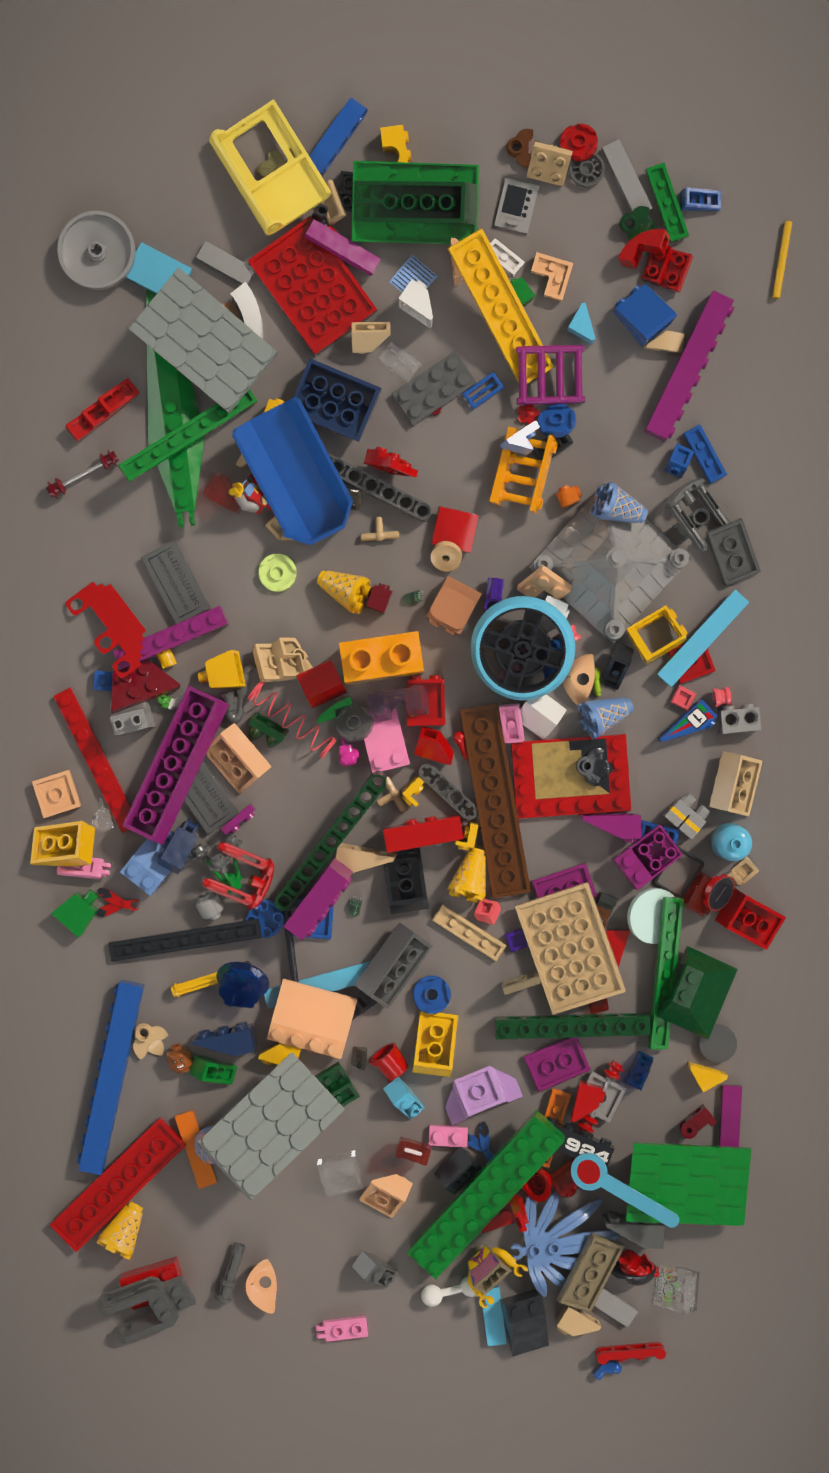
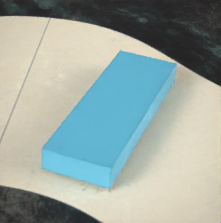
M496 1285L485 1295L492 1296L494 1303L489 1304L486 1299L485 1302L488 1307L483 1308L488 1346L507 1344L500 1304V1287Z

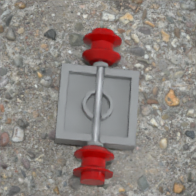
M614 1060L607 1062L609 1068L603 1069L606 1077L591 1070L586 1082L602 1086L605 1097L603 1103H599L598 1109L584 1116L582 1123L577 1122L580 1126L579 1130L582 1132L583 1130L595 1132L592 1129L593 1125H598L595 1116L610 1123L626 1091V1087L613 1081V1079H621L618 1074L620 1071H625L622 1069L623 1065Z

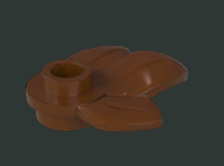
M533 129L519 131L516 138L510 139L506 144L508 155L516 158L518 164L529 168L534 144L538 142L532 139ZM518 146L519 150L514 151L512 147Z

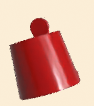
M395 1043L383 1046L368 1061L371 1066H376L382 1072L388 1084L401 1076L408 1068L406 1060Z

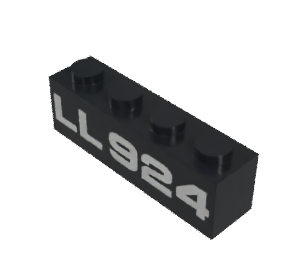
M546 1117L565 1135L564 1143L556 1151L573 1158H577L583 1153H594L601 1157L608 1167L614 1151V1145L611 1144L610 1140L602 1137L597 1139L593 1137L594 1134L586 1130L580 1132L575 1130L576 1127L569 1123L563 1125L558 1123V1120L554 1117Z

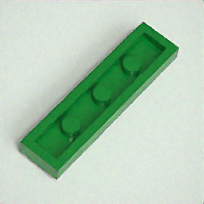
M665 162L646 168L645 171L660 216L670 236L669 242L672 243L687 238L689 233Z

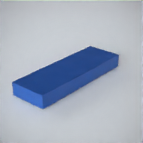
M700 424L683 433L689 448L694 451L693 455L709 485L727 475Z

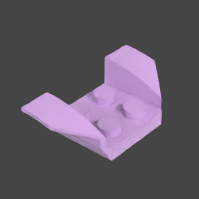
M488 1066L454 1080L445 1108L452 1125L482 1111L519 1099L523 1095L515 1078Z

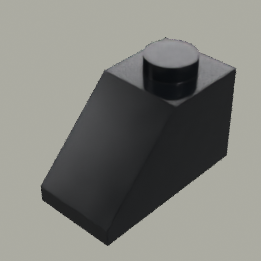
M616 642L603 673L601 684L619 689L631 664L634 653L633 648Z

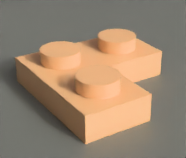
M536 252L531 273L549 278L544 297L562 302L573 263Z
M542 565L519 583L517 590L529 597H536L541 592L546 591L557 600H560L571 591L572 585Z

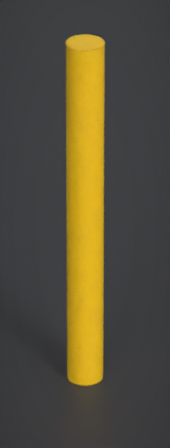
M785 221L772 295V298L779 299L781 294L792 228L791 221Z

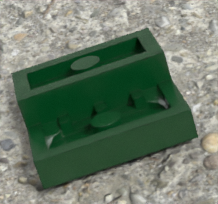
M339 1061L315 1075L324 1088L343 1107L360 1097Z

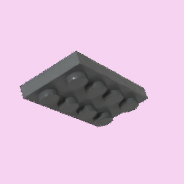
M454 351L394 391L392 396L412 426H414L440 407H443L467 391L477 382L457 352Z

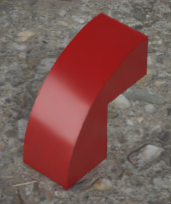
M652 229L638 234L624 246L618 260L623 267L637 269L643 252L665 255L670 241L666 229Z

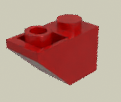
M422 726L414 755L431 759L441 764L451 765L454 750L441 731Z

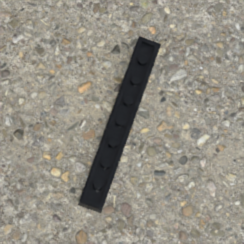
M257 918L113 941L108 944L111 961L113 962L258 939L263 936L260 919Z

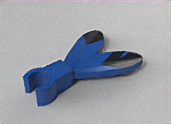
M482 1121L479 1126V1139L468 1133L467 1145L483 1152L488 1162L494 1154L489 1148L490 1136L488 1125Z

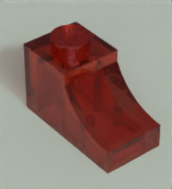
M214 474L203 495L239 515L241 508L232 500V496L229 494V490L233 487L229 483L230 479L222 474L219 476Z

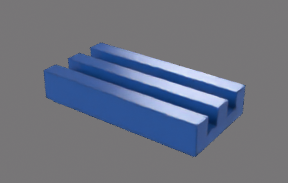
M492 372L462 393V396L466 399L472 410H474L504 389V386L496 374ZM490 379H494L492 383L487 385L485 388L480 390L471 398L468 396L470 393L475 391L477 388L482 386ZM496 384L498 385L496 389L491 391L489 394L484 396L475 404L473 403V401L477 399L479 396L484 394L486 391L491 389Z

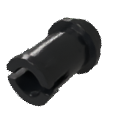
M319 204L312 213V219L324 224L327 220V206Z

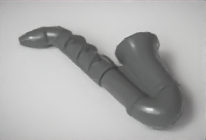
M256 664L243 668L246 687L237 688L236 697L234 696V690L219 694L222 701L229 704L224 716L230 724H238L243 718L249 674L256 670Z

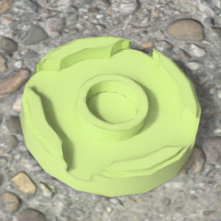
M271 554L265 557L259 567L261 583L268 590L274 592H282L289 589L294 584L297 576L294 562L288 556L282 554Z

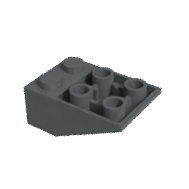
M608 1211L607 1214H602L605 1226L643 1248L664 1249L663 1223L627 1222V1212L626 1214H618L616 1211Z

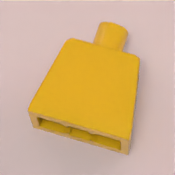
M229 650L205 662L206 671L198 673L199 682L201 684L209 682L210 688L246 687L239 651Z

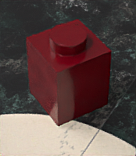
M379 583V585L374 584L366 607L385 614L393 593L389 590L390 586Z

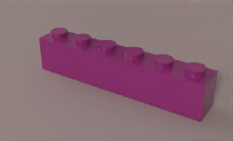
M221 606L215 607L145 637L141 642L143 649L140 650L142 657L139 661L148 660L159 653L174 649L229 625L223 608ZM122 648L113 651L116 660L126 654ZM127 661L119 663L120 669L130 666Z

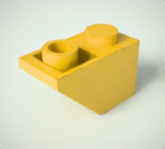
M278 1042L261 1051L258 1059H261V1062L267 1065H273V1063L278 1065L291 1052L299 1058L301 1048Z

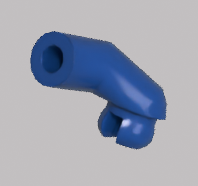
M609 1360L604 1365L600 1364L593 1375L598 1380H601L606 1373L619 1374L622 1371V1366L617 1361Z

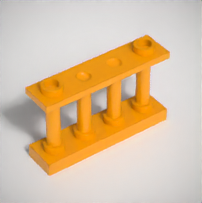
M508 426L505 440L519 431ZM553 435L548 436L547 442L535 439L528 440L532 447L545 449L542 461L517 456L513 451L502 450L490 497V502L493 505L501 506L502 502L507 500L530 505V511L534 514L538 513V509L541 510L543 505V498L541 497L552 454L557 450V442ZM518 463L540 468L538 479L511 474V465ZM515 482L535 487L533 498L507 493L505 490L506 484Z

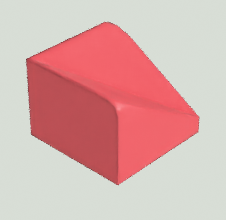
M488 899L479 901L474 912L476 920L494 925L501 907L496 901Z

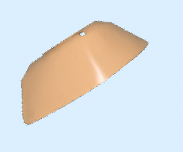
M585 654L574 660L568 676L563 681L566 693L576 705L586 702L592 690L595 676L593 654ZM585 673L588 675L589 681L586 685H580L577 682L579 674Z
M265 1259L250 1272L246 1281V1292L255 1306L272 1314L275 1312L277 1281L270 1261ZM264 1276L271 1279L270 1287H261L259 1283L260 1278Z

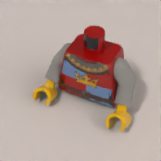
M252 473L243 484L239 482L232 484L234 488L229 490V494L233 496L232 500L238 503L241 510L260 514L266 507L273 512Z

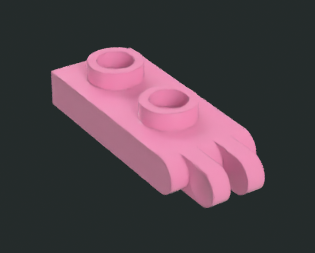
M92 858L91 865L76 867L58 866L57 875L101 879V876L110 875V871L103 869H111V864L104 863V859Z
M366 1315L324 1320L323 1324L315 1326L316 1331H324L316 1334L317 1339L324 1338L326 1342L368 1337Z

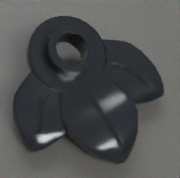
M603 748L591 749L586 756L579 758L576 763L578 773L584 775L586 782L592 786H600V777H605L613 771L612 765L608 761L603 760L605 756V749ZM586 762L589 765L588 769L584 768Z

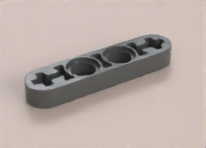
M426 763L419 768L421 779L463 818L472 820L477 816L478 810L475 804L433 765ZM424 767L426 769L432 768V775L435 776L436 773L440 775L432 784L429 783L432 779L428 775L425 777L422 775ZM438 780H444L447 783L445 790L440 791L436 788L435 785ZM458 793L461 797L460 802L452 803L449 799L450 795ZM464 799L467 800V803H465V805L468 808H470L471 806L474 808L472 810L474 813L472 816H466V811L462 807L460 810L457 809V807L463 803Z

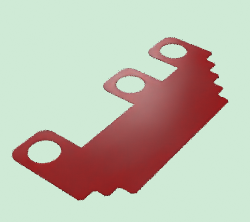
M91 582L68 599L66 607L73 615H78L91 606L108 629L94 640V644L102 654L108 653L118 644L121 646L126 654L115 661L112 668L120 678H125L141 666L139 661L142 657L140 650L143 649L141 642L145 639L142 634L146 632V629L111 584L105 587L103 584L97 586L94 582ZM74 599H81L83 602V606L79 610L71 608V602ZM103 637H109L112 641L111 646L102 648L99 644L100 640ZM122 661H127L130 664L129 670L125 673H121L118 670V664Z

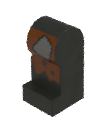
M600 891L596 900V906L605 928L618 899Z

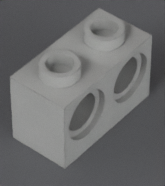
M753 704L742 705V709H734V706H725L723 711H718L720 734L761 730L759 707H753ZM747 712H750L753 716V720L750 723H747L744 719ZM728 714L734 717V722L731 725H728L725 721Z

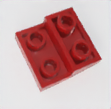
M667 246L665 255L651 253L641 279L653 285L680 293L693 256L689 253L674 250L670 246Z
M439 506L430 544L436 545L442 541H449L455 543L462 552L471 553L479 515Z

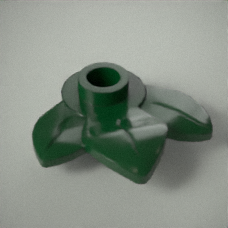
M638 206L631 213L624 214L620 218V229L627 233L629 241L642 232L657 229L656 223L647 217L650 210L649 207ZM628 219L632 221V225L630 227H627L625 225V222Z

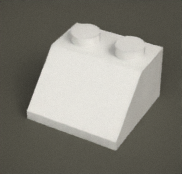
M411 279L399 297V308L428 328H431L433 315L429 293L426 289L427 286L419 280L415 282Z

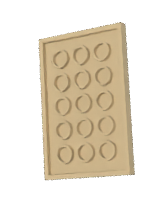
M588 882L515 905L553 1015L626 992Z

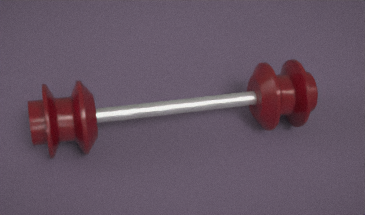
M108 449L107 455L104 456L100 453V463L71 479L62 482L60 479L55 478V483L47 482L48 486L46 489L51 497L55 496L56 499H58L59 493L66 495V485L101 466L110 471L111 465L118 466L117 462H119V459L114 451L110 452Z

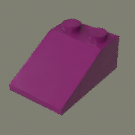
M579 814V819L621 838L622 841L636 842V839H641V815Z

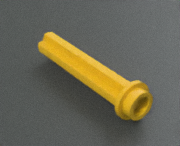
M224 969L183 983H174L171 986V991L174 997L180 998V995L231 980L232 975L229 969Z

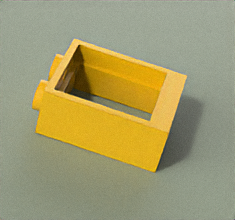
M667 605L626 629L627 635L646 665L686 642V635L688 634L682 624L679 626L675 620L677 615L672 608L669 610ZM665 617L678 638L651 654L638 631Z

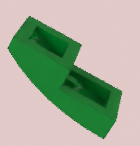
M351 697L329 707L320 715L317 722L322 723L337 718L335 710L353 705Z

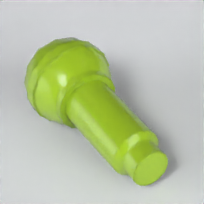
M594 667L593 691L595 696H600L601 686L599 678L601 671L598 667Z

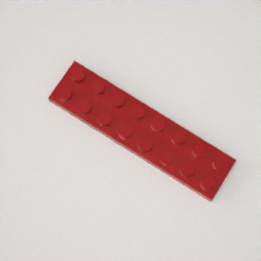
M160 1117L54 1219L50 1226L77 1252L186 1147V1144Z

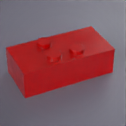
M459 814L441 818L431 816L424 818V821L418 822L417 818L405 820L406 824L383 828L387 853L464 839Z

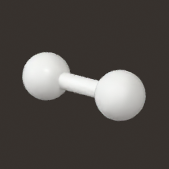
M467 1275L462 1279L460 1285L440 1289L433 1284L425 1286L421 1292V1299L425 1305L435 1307L442 1301V1297L461 1292L468 1297H475L476 1295L468 1285Z

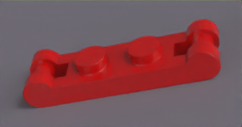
M660 1342L598 1347L595 1351L598 1362L603 1365L609 1360L623 1362L630 1358L644 1360L646 1357L654 1356L662 1360L666 1357V1351Z

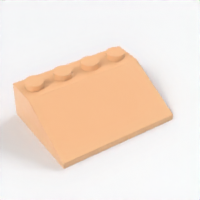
M283 979L267 1039L341 1059L357 998Z

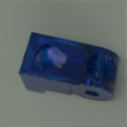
M638 1051L623 1082L642 1091L654 1057Z

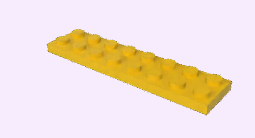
M480 228L447 249L519 384V362L515 348L519 346H543L487 236L483 229ZM545 353L546 373L554 368L547 353ZM526 354L527 383L537 378V354Z

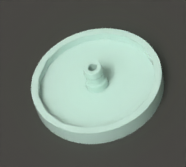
M648 888L638 893L631 901L627 913L628 926L633 935L650 944H658L663 897H675L670 892L661 888Z

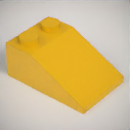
M83 821L34 827L30 864L72 867L91 865L95 828Z
M420 1010L412 1072L444 1077L451 1076L458 1015L445 1013L428 1014Z

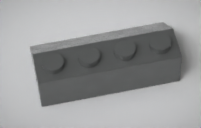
M399 922L378 953L370 961L363 974L360 975L355 986L389 1009L433 946Z

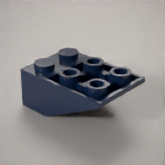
M247 1021L236 1023V1026L231 1028L228 1025L221 1026L212 1032L209 1029L199 1031L192 1041L193 1045L233 1056L252 1053L257 1047L253 1024H247Z

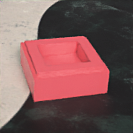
M679 685L670 703L688 711L696 693Z

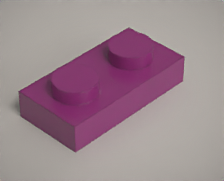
M252 803L249 804L221 828L225 835L229 832L231 834L235 833L240 828L239 823L243 820L247 822L255 816L253 811L256 808Z

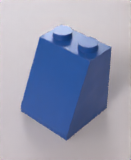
M646 284L642 287L636 286L630 292L631 296L627 299L623 297L615 304L616 308L614 310V314L642 348L671 325L677 317L676 312Z

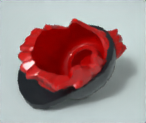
M629 1249L621 1253L611 1272L614 1277L626 1279L629 1284L636 1286L645 1285L654 1277L660 1276L659 1267H656L646 1254L639 1256Z

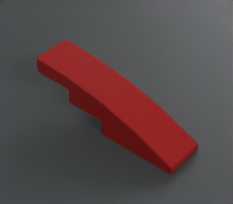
M127 378L97 398L95 403L83 410L81 415L66 424L65 428L76 442H79L124 408L140 392Z

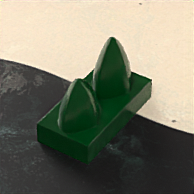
M258 712L254 713L248 723L250 725L248 732L250 741L259 739L265 733L269 748L282 743L289 732V729L282 728L281 725Z

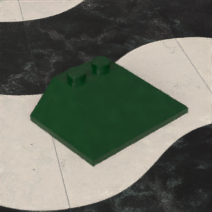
M687 946L680 961L684 968L670 1000L664 999L657 1017L709 1040L738 969Z

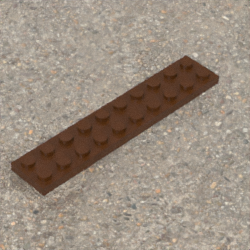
M498 703L460 710L493 899L531 892Z

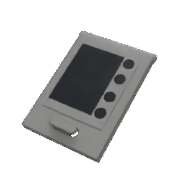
M505 177L494 226L527 234L540 186Z

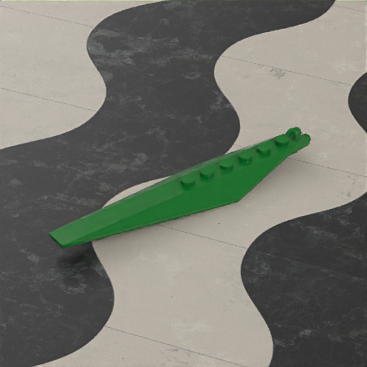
M147 289L146 307L156 295ZM147 345L148 443L150 446L200 413L191 381ZM205 436L157 465L177 514L179 528L184 527L182 513L189 512L191 526L196 525L194 511Z

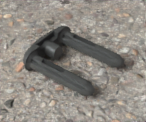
M697 478L675 490L666 500L665 509L671 511L695 547L701 552H705L707 550V543L679 504V500L681 499L688 506L696 500L691 494V491L694 490L719 526L730 521L705 487V480Z

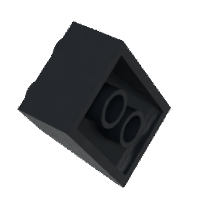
M420 848L395 851L396 857L394 861L384 864L391 914L429 909Z
M536 1289L500 1299L512 1356L549 1346L543 1299Z

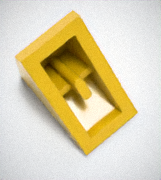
M692 1062L687 1064L703 1092L728 1078V1075L723 1071Z

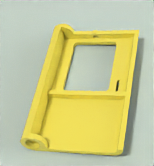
M274 99L228 130L217 129L210 134V144L266 235L276 233L325 201L331 195L329 187ZM263 121L267 124L288 161L263 179L256 181L235 148L233 140Z

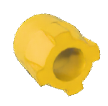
M171 649L157 655L162 669L177 664Z

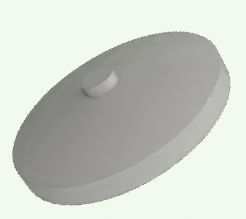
M88 211L77 215L66 224L58 240L57 252L61 267L72 281L87 289L103 290L119 284L127 277L134 265L136 247L129 228L122 220L104 211Z

